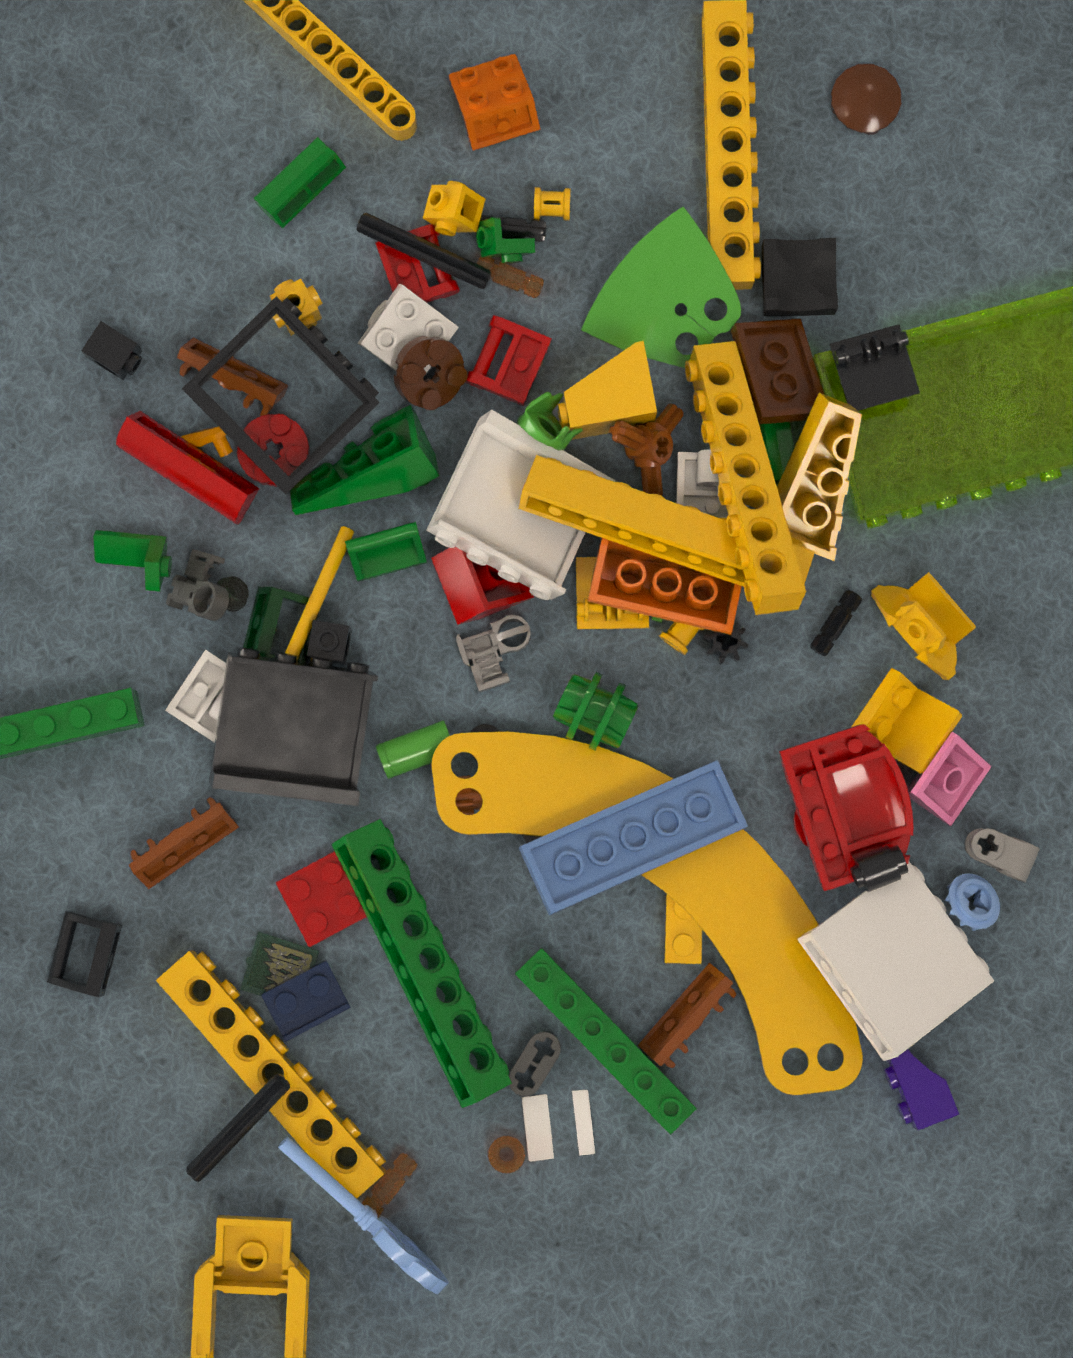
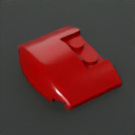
M859 724L779 751L786 781L790 787L810 850V857L823 891L854 882L850 867L855 866L854 858L885 845H888L889 848L898 845L906 864L909 863L910 855H906L910 836H913L914 825L907 785L889 749L884 743H881L868 732L871 729L865 724Z

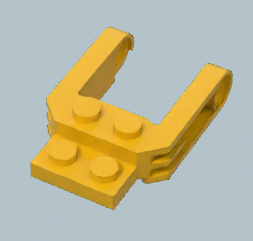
M218 1215L215 1253L200 1265L194 1275L191 1358H214L217 1290L233 1294L274 1296L286 1293L284 1358H306L310 1271L291 1252L292 1218Z

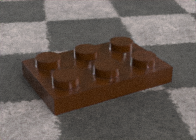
M801 318L735 323L731 329L733 341H736L758 423L771 424L807 420L818 393L824 394Z

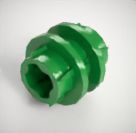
M597 671L592 680L576 674L571 676L553 718L569 727L566 738L573 740L578 729L594 736L589 746L591 750L596 751L600 742L619 748L639 705L622 695L626 687L623 683L619 682L614 693L599 687L598 685L603 674Z

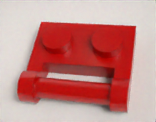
M433 224L407 231L440 246L437 238L440 236V233L435 231V225ZM379 241L375 242L392 293L398 284H402L428 303L460 292L457 281L452 280L450 274L435 267L433 269L439 284L429 287L420 260Z
M493 315L488 325L491 328L473 371H468L466 383L524 406L550 347L552 338ZM508 334L513 339L495 380L486 377L503 335Z

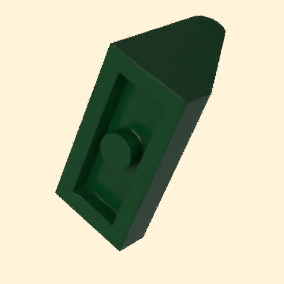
M258 586L243 648L260 650V657L274 658L275 655L270 654L283 600L306 605L309 597L275 587ZM311 631L297 662L307 663Z

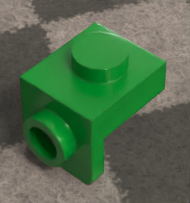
M500 217L489 218L479 222L476 239L478 247L481 249V258L501 257L502 264L523 262L522 256L535 253V238L502 239Z

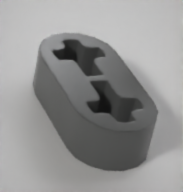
M540 1031L534 1034L517 1059L509 1074L512 1082L510 1088L515 1094L520 1096L535 1094L547 1077L561 1052L560 1042L553 1033ZM546 1038L551 1039V1048L555 1050L553 1055L545 1054L539 1063L535 1062L533 1059L538 1052V1048L534 1046L537 1040L544 1042ZM530 1064L536 1067L531 1076L535 1084L533 1087L526 1085L522 1090L517 1087L519 1080L515 1077V1074L517 1072L524 1074Z

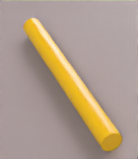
M341 526L285 651L287 654L296 655V661L312 629L313 620H316L347 550L345 541L352 539L354 531L348 527Z

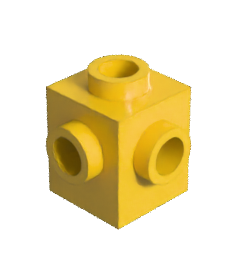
M448 181L447 185H431L423 219L435 225L436 232L446 236H455L456 232H477L486 199L468 188L465 184L457 181Z
M301 278L295 282L292 279L282 282L275 287V293L270 295L271 301L276 296L282 302L286 298L292 303L300 299V304L297 308L302 314L298 319L307 328L312 324L316 326L317 321L322 319L318 306L323 303L313 285L306 288ZM277 315L273 317L278 328L285 325L291 336L295 334Z

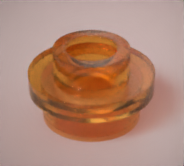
M501 1136L490 1145L488 1152L489 1162L495 1170L501 1173L515 1172L524 1162V1147L515 1137ZM505 1147L511 1148L514 1152V1157L510 1161L502 1160L499 1155L501 1149Z

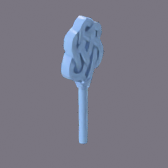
M287 1136L279 1144L278 1148L354 1216V1221L357 1222L363 1231L367 1230L373 1235L372 1239L406 1274L435 1294H439L449 1284L441 1270L419 1249L414 1241L404 1235L387 1218L383 1216L378 1218L376 1210L369 1207V1205H363L292 1139Z

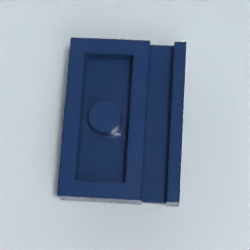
M326 959L260 993L285 1042L351 1008Z

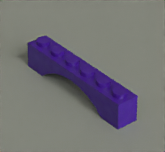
M909 1049L898 1057L887 1060L889 1067L884 1069L891 1089L898 1088L903 1102L898 1103V1108L905 1124L911 1123L913 1128L921 1130L959 1115L946 1079L929 1070L913 1056Z

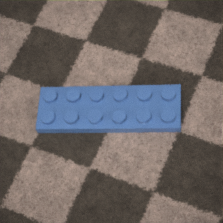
M716 760L520 846L519 850L550 916L743 830L748 825L720 764Z

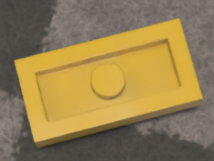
M666 894L664 963L701 964L702 929L681 906Z

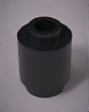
M888 845L855 857V866L850 867L856 886L858 888L864 886L867 892L901 880V875L908 873L906 861L898 845L890 848Z

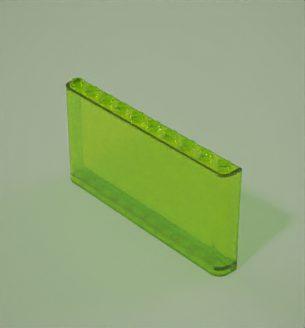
M1073 286L904 330L908 336L909 345L906 348L920 394L859 411L862 417L854 460L850 465L848 488L858 524L866 523L867 529L887 524V518L901 514L902 520L922 515V508L936 505L937 510L947 509L958 505L957 499L971 496L972 501L981 500L992 496L993 489L1005 486L1006 492L1015 491L1028 486L1027 480L1040 477L1041 483L1061 478V471L1072 469ZM831 350L814 354L813 359L824 395L847 403Z

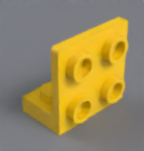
M891 668L851 727L865 724L871 729L868 732L886 745L895 760L919 774H923L962 718V714L957 709L918 689L901 672Z

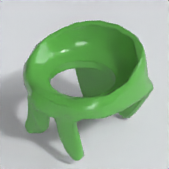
M545 392L530 402L525 412L518 417L517 424L535 440L558 451L564 450L569 442L581 433L583 429L576 428L570 431L568 426L562 428L553 415V410L562 399L563 394L558 393L552 396L550 392Z

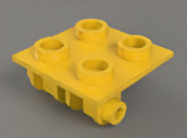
M576 557L577 629L649 628L648 615L588 602L596 557Z

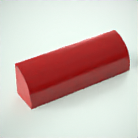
M141 411L127 416L116 439V446L236 525L240 524L260 489Z

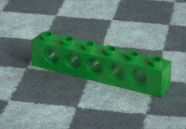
M542 947L515 972V975L670 1135L697 1109Z

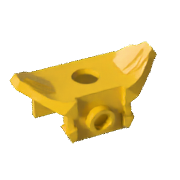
M929 572L909 589L889 585L876 586L871 591V597L875 600L888 626L892 625L918 654L915 657L932 669L943 680H950L956 674V644L976 628L975 624Z

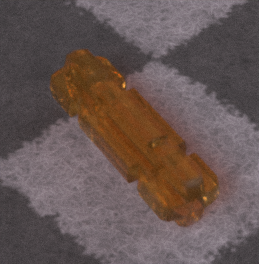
M480 256L478 259V265L491 271L492 282L517 292L522 289L524 290L523 294L532 298L539 297L544 286L542 278L532 274L528 277L526 276L527 272L508 264L499 262L498 265L494 263L495 259L490 257L481 258Z
M403 1152L393 1162L395 1167L393 1169L388 1168L371 1190L373 1195L371 1197L367 1196L362 1202L363 1205H369V1207L376 1210L378 1217L385 1210L382 1206L384 1204L388 1205L406 1183L405 1176L410 1177L418 1166L412 1157Z

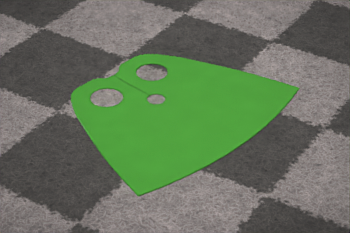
M683 206L645 235L619 263L595 299L581 330L623 350L637 341H644L647 358L685 368V362L690 360L691 354L683 355L677 350L675 345L677 337L681 333L689 332L697 337L698 345L711 344L714 337L720 333L728 332L738 321L741 315V305L736 290L715 251ZM713 298H720L727 305V314L718 321L709 319L704 311L707 301ZM683 303L686 305L687 313L684 316H679L675 313L677 304Z

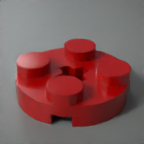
M284 414L260 416L252 420L243 430L263 451L268 449L266 444L271 441L275 445L280 443L283 445V448L279 451L280 458L274 460L272 456L269 457L287 476L308 458L310 446L305 432L297 422L289 419ZM238 447L237 456L244 472L252 480L262 485L277 487Z

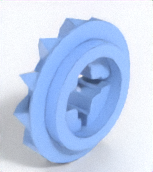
M967 873L959 875L947 886L949 894L945 901L952 908L949 915H956L960 919V926L968 925L972 931L987 929L996 922L1000 913V902L995 889L987 880L976 874ZM975 894L973 905L976 908L970 910L967 898Z

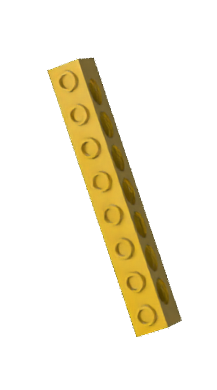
M746 0L703 1L701 14L708 241L723 265L735 290L752 289L754 279H760L761 275L760 257H754L753 245L759 243L760 239L759 222H753L752 208H758L759 204L758 187H752L751 173H757L758 168L757 152H751L750 139L756 138L757 133L756 117H750L749 104H755L756 98L755 82H749L748 69H754L755 63L754 47H748L747 34H753V12H747ZM729 35L736 39L737 44L727 47L721 44L719 39L722 36ZM725 70H732L738 75V79L728 82L720 76V73ZM725 105H734L740 113L734 117H729L721 111V108ZM733 139L739 143L741 148L738 151L729 152L724 149L722 142ZM728 174H734L741 179L742 183L737 187H730L724 183L723 177ZM728 209H736L742 214L743 219L739 222H730L725 218L724 212ZM729 244H737L743 249L744 254L737 258L730 257L725 252V247Z
M736 341L694 345L690 360L685 362V375L687 381L693 383L694 409L697 413L700 412L702 416L701 433L704 443H709L711 471L713 474L718 475L720 483L718 486L719 501L721 505H726L728 534L730 537H734L736 541V564L739 569H743L745 574V597L748 602H752L755 615L799 610L806 589ZM745 505L752 506V507H754L755 509H750V508H748V507L745 506ZM754 537L762 538L764 541H759ZM763 569H768L774 574L767 573Z
M194 950L188 951L156 980L157 983L255 1095L268 1082L265 1076L266 1066L269 1063H276L282 1067L284 1078L290 1083V1089L269 1111L301 1148L357 1199L385 1174L386 1169L382 1166L386 1162L385 1158L373 1145L366 1148L358 1138L362 1134L359 1128L350 1118L346 1117L342 1120L333 1110L337 1107L336 1102L324 1089L318 1093L309 1081L313 1079V1076L299 1061L294 1065L285 1055L289 1049L276 1034L269 1037L261 1028V1025L265 1023L262 1017L251 1006L245 1009L237 1000L240 993L228 979L221 982L212 972L216 968L213 961L203 951L199 954ZM198 980H204L210 985L211 994L205 1001L197 999L193 994V986ZM223 1007L231 1009L235 1014V1022L231 1028H224L217 1021V1013ZM246 1035L254 1036L259 1042V1051L254 1056L245 1054L241 1049V1041ZM301 1091L307 1096L308 1106L305 1110L297 1111L290 1106L289 1096L292 1092ZM326 1119L331 1123L333 1132L329 1138L323 1139L316 1136L313 1130L316 1120ZM342 1147L352 1148L357 1154L356 1164L352 1166L342 1165L337 1157L338 1150Z

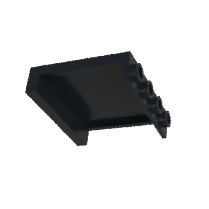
M242 647L238 648V653L228 652L209 777L211 787L358 806L360 791L357 789L372 685L373 681L378 680V676L375 673L368 671L369 665L347 662V668L332 666L333 660L311 657V663L297 662L296 655L275 652L274 658L260 657V650Z

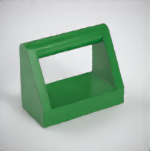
M416 522L345 541L358 582L427 563Z

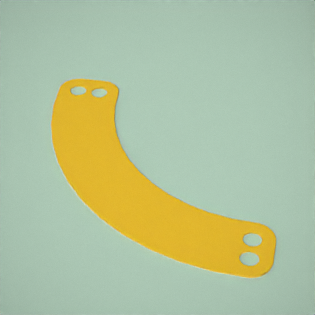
M508 731L453 734L445 738L437 746L431 764L436 807L441 820L453 831L467 835L510 833L542 837L671 781L673 778L643 762L600 746L594 751L589 749L590 744L556 736ZM461 752L472 754L478 763L476 774L468 779L457 777L451 769L453 757ZM466 788L476 790L482 797V807L479 812L473 815L461 813L456 806L457 794ZM740 830L641 875L663 890L693 918L711 939L730 968L745 999L756 1031L765 1075L776 1089L789 1095L835 1091L849 1086L857 1078L861 1071L863 1055L856 1022L797 940L807 931L817 927L818 923L789 878L756 840L745 830ZM825 1044H835L843 1053V1063L835 1071L823 1069L818 1062V1051ZM790 1048L801 1049L808 1058L807 1069L800 1075H791L783 1068L782 1057Z

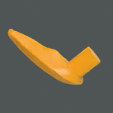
M219 426L181 436V438L195 447H202L212 442L220 458L233 452L225 436L226 434Z

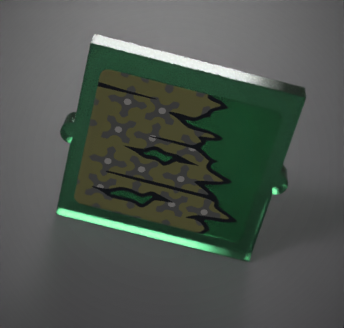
M258 932L251 957L246 958L248 966L240 990L261 996L260 993L314 966L320 951Z

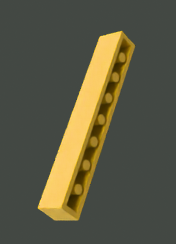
M536 455L522 489L518 509L744 587L746 578L743 569H739L736 564L735 551L737 545L735 538L730 537L728 534L727 518H718L703 513L693 506H683L666 500L661 495L648 494L634 489L626 483L614 482L599 477L591 471L579 470L564 465L554 458H544ZM754 537L759 541H764L762 538ZM792 542L805 584L815 551L805 548L800 543ZM763 569L767 573L774 574L768 569Z

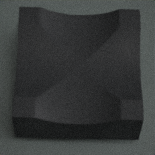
M836 238L812 240L764 239L761 246L763 316L835 315L838 310Z

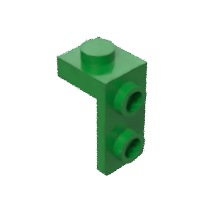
M95 531L93 540L96 563L145 567V590L160 592L164 577H170L172 568V557L167 556V536Z

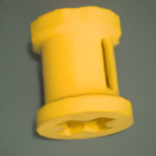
M535 187L534 219L539 220L541 216L563 217L565 221H569L571 188H565L564 191H542L540 187ZM544 203H560V205L544 204Z
M673 622L667 632L662 631L659 637L676 651L686 655L688 644L699 630L703 631L704 628Z

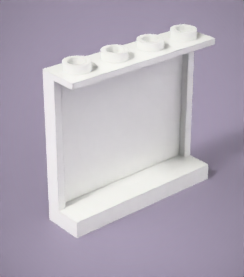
M490 410L479 418L426 531L435 535V540L449 548L457 547L466 552L467 558L472 562L495 568L499 571L498 575L503 579L513 583L520 582L529 587V592L537 598L552 600L565 593L566 589L562 587V583L586 532L518 509L522 489L536 455L544 458H554L564 465L579 470L591 471L599 477L614 482L616 480L563 450L558 451L535 440L520 425Z
M910 862L907 864L908 873L901 875V880L871 892L865 890L820 925L807 931L797 939L883 1061L898 1057L994 982V979L989 974V967L986 962L974 953L967 943L968 939L964 931L954 925L946 914L944 903L931 893L924 883L925 879L921 871L916 866L911 865Z

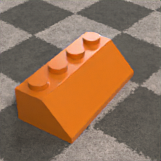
M601 538L588 602L731 635L742 586Z

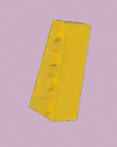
M818 393L777 486L792 542L800 543L805 548L815 551L814 554L835 561L837 551L835 545L838 531L841 530L843 519L841 513L844 497L848 492L850 482L848 476L851 462L854 460L862 414L852 405Z

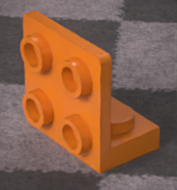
M516 54L499 57L495 60L449 74V80L461 109L473 151L540 130L534 97Z

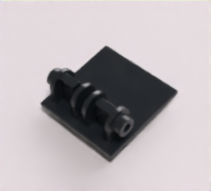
M899 324L829 344L846 402L857 411L920 394L906 348L909 345L908 336L905 331H901Z

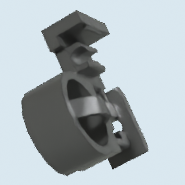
M192 549L184 573L187 578L181 575L174 576L171 584L174 589L172 593H168L166 604L182 610L183 605L189 606L188 612L210 621L220 619L228 607L229 593L225 587L209 582L208 578L211 575L207 572L208 569L214 568L212 566L213 563L218 565L220 563L224 564L225 559ZM199 557L206 559V562L200 561Z

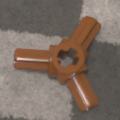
M668 404L655 422H647L645 425L634 427L620 420L616 421L615 425L609 429L612 440L624 446L625 453L630 460L634 461V466L641 467L643 492L663 496L661 465L665 464L672 455L673 440L670 434L684 416L683 410L677 408L675 404Z

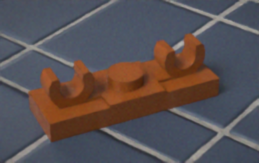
M193 337L181 346L177 358L184 361L180 367V375L184 377L188 374L191 367H195L199 372L220 350ZM234 357L212 377L218 380V384L223 388L247 393L248 395L243 401V407L246 409L253 404L254 399L261 401L263 409L260 416L267 415L273 409V406L285 396L289 386Z
M209 797L207 802L210 805V809L201 815L193 808L191 815L194 820L174 829L167 837L159 841L158 845L152 839H148L146 842L150 850L142 856L135 850H132L130 855L134 861L129 864V867L133 874L150 889L239 828L234 818L220 802L217 803L213 798Z
M709 962L637 1046L659 1066L665 1064L670 1068H674L676 1064L670 1059V1056L676 1049H680L685 1054L688 1052V1047L683 1041L687 1040L702 1025L711 1008L722 1013L724 1009L718 1004V1000L724 993L735 998L736 992L731 987L733 982Z

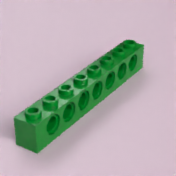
M381 819L344 835L331 845L461 1108L475 1104L512 1084L508 1076L507 1064L498 1056L492 1044L491 1032L485 1024H482L475 1010V1000L465 990L459 977V968L456 962L449 957L443 945L442 934L438 927L433 925L426 911V902L423 896L416 891L410 879L409 867L405 861L400 859L394 847V838L390 830L384 827ZM370 856H373L378 860L380 865L379 870L374 868L371 864ZM387 889H390L395 894L396 903L388 898ZM404 921L411 926L412 936L405 932L403 928ZM420 954L426 957L428 969L422 966ZM437 987L440 988L444 993V1002L439 1000V998L437 997ZM453 1020L460 1025L461 1035L454 1031ZM470 1053L477 1059V1069L469 1061Z

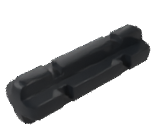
M481 215L480 221L493 218V216ZM498 216L501 219L502 238L523 239L530 237L535 238L536 242H543L545 240L547 225L544 220L532 219V223H527V219Z
M846 590L838 601L840 605L834 607L820 629L822 633L817 634L811 643L810 648L819 655L826 656L834 646L832 642L839 638L853 616L851 614L852 611L855 612L862 602V598L851 590Z

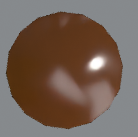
M857 64L846 69L836 79L831 92V110L837 119L847 128L868 135H874L881 129L886 128L897 117L902 104L901 89L896 78L885 68L874 64Z

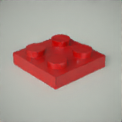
M335 851L276 882L308 947L314 946L367 917Z

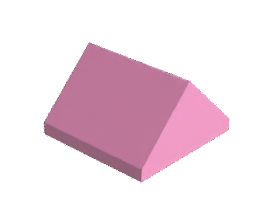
M951 732L924 773H918L908 787L910 799L947 825L952 826L991 766L960 736Z

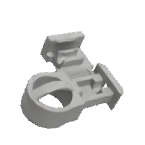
M509 615L499 621L490 623L491 630L461 639L460 634L456 636V642L463 663L466 666H470L469 660L473 661L474 666H471V670L479 693L510 683L508 674H502L499 662H502L503 659L502 656H498L497 651L504 655L510 652H519L528 645L531 637L530 626L522 617ZM515 621L523 624L522 626L499 633L500 628L508 622ZM527 632L526 640L517 647H509L501 642V640Z

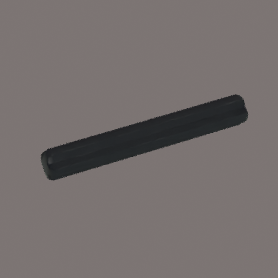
M367 212L361 215L357 223L356 230L374 240L480 289H484L491 277L489 269Z
M275 1074L187 1166V1174L196 1182L205 1178L290 1089L289 1081L283 1075Z

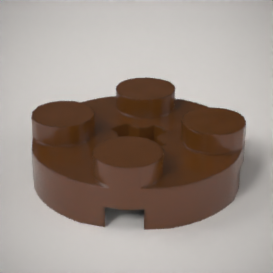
M421 336L411 340L401 349L395 362L398 364L397 376L394 375V384L397 391L409 403L426 410H435L447 404L455 397L460 387L467 380V371L464 368L461 353L456 346L440 337ZM427 365L436 367L433 378H428L424 381L423 377L426 375L424 368Z

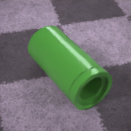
M442 720L377 744L376 749L387 778L390 779L431 764L437 746L450 736L445 721Z

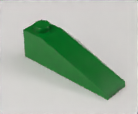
M412 405L375 423L370 427L374 434L358 447L353 441L343 448L346 452L334 465L323 463L300 480L290 490L294 514L300 515L406 493L419 486H425L433 479L439 477L436 455Z

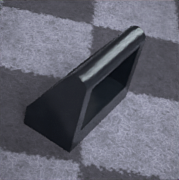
M65 911L47 983L95 997L104 996L122 925ZM77 922L101 929L87 984L63 978Z

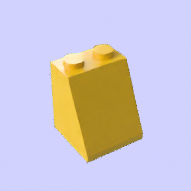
M644 341L635 342L564 391L563 403L558 404L559 423L562 428L568 426L570 431L576 428L583 429L572 440L607 434L610 427H613L616 421L620 420L634 427L645 425L647 422H655L657 408Z

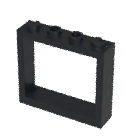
M276 296L182 390L286 495L380 402L375 398L379 392L365 377L358 381L350 372L354 367L340 351L333 355L325 347L324 344L328 339L313 324L307 328L298 319L302 312L288 298L282 302ZM275 315L363 403L289 476L201 388Z

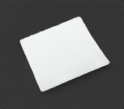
M588 1090L572 1091L579 1156L595 1154ZM547 1094L522 1097L528 1160L532 1162L554 1159Z

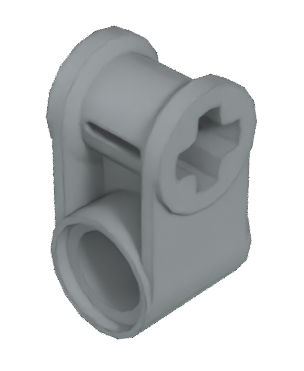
M989 828L974 829L967 835L964 844L966 852L974 860L995 868L996 871L1024 883L1027 881L1040 850L1028 842ZM987 838V843L992 845L990 851H982V847L977 844L978 840Z

